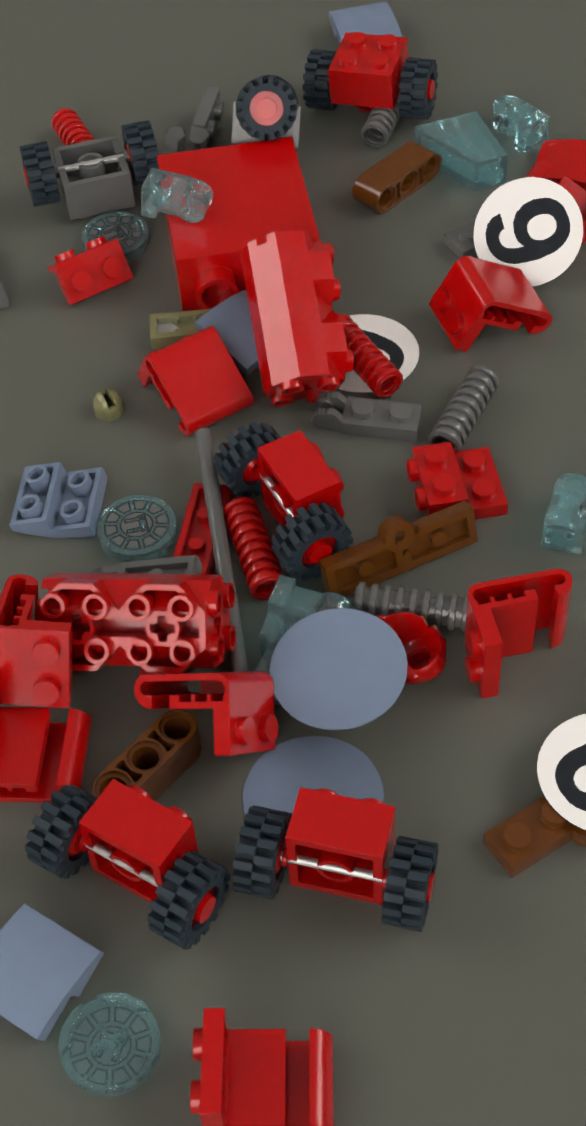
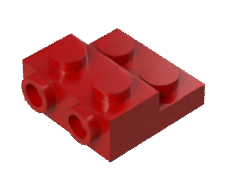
M451 441L412 447V458L406 459V471L409 482H416L417 488H414V497L418 512L424 511L425 516H428L465 500L473 507L475 519L507 515L508 502L489 446L455 452Z

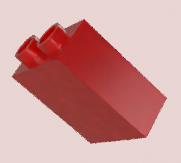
M292 137L157 155L163 206L182 311L212 309L229 297L246 290L240 254L247 242L257 239V245L267 242L266 235L269 233L294 230L307 231L310 235V240L314 236L320 239ZM183 204L186 205L185 208H187V206H189L190 208L193 207L196 211L195 215L200 214V216L190 217L187 220H185L184 218L188 216H193V213L190 212V214L188 215L187 210L185 208L183 211L180 209Z

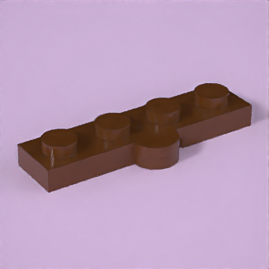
M464 500L411 523L399 515L389 516L380 524L377 537L318 560L325 594L328 597L330 593L331 600L333 602L355 593L356 587L359 586L360 582H366L367 587H370L374 583H380L477 542L473 507Z
M545 796L487 831L483 836V844L511 878L571 840L577 845L586 847V830L575 826L563 818L549 804Z

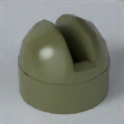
M106 388L105 391H98L93 398L95 416L101 421L108 422L114 421L123 415V400L116 390ZM107 403H113V405L108 407Z

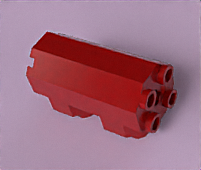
M305 230L274 231L266 235V243L257 245V239L247 242L240 254L264 396L271 399V405L274 407L287 406L292 404L294 400L307 398V402L311 404L316 402L320 392H332L340 388L345 381L346 372H352L354 366L353 353L350 349H347L345 339L347 333L346 316L343 313L336 314L332 310L333 301H338L341 293L340 282L338 278H334L332 267L334 248L331 243H323L315 236L310 240V235Z
M55 573L43 578L41 588L49 590L42 599H37L35 621L72 623V670L97 671L105 665L141 666L149 673H182L188 668H215L224 661L226 652H233L235 650L236 629L234 626H230L229 611L234 606L235 589L233 583H224L221 575Z

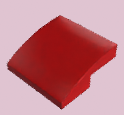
M554 139L543 141L536 162L545 161L553 165L544 179L558 184L566 175L586 191V140Z

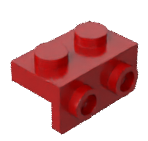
M101 236L86 242L87 250L75 254L74 250L70 249L54 256L56 263L47 266L49 273H55L68 305L77 303L134 278L118 238L106 241L105 237Z

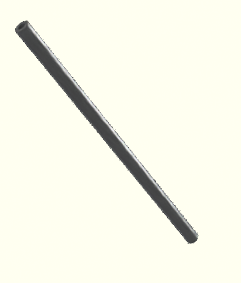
M200 428L195 432L216 573L222 576L224 583H233L235 589L234 606L232 609H229L230 626H234L236 629L235 650L229 652L231 671L246 672L249 671L218 474L214 465L216 462L211 431L208 428Z

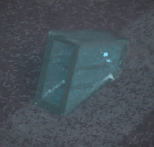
M476 111L415 126V142L441 156L440 171L475 191L506 183L508 154Z

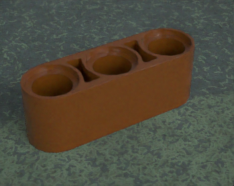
M409 141L357 178L352 190L353 198L378 213L384 214L436 177L442 163L441 156L415 141Z
M173 709L161 715L95 778L92 784L93 796L98 798L109 783L115 779L128 787L130 785L139 786L154 801L157 800L200 756L201 743L195 716L185 709ZM154 766L153 768L148 770H141L144 767Z

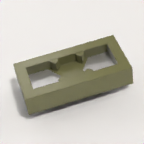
M211 309L150 314V341L152 349H162L188 335L197 333L195 321Z

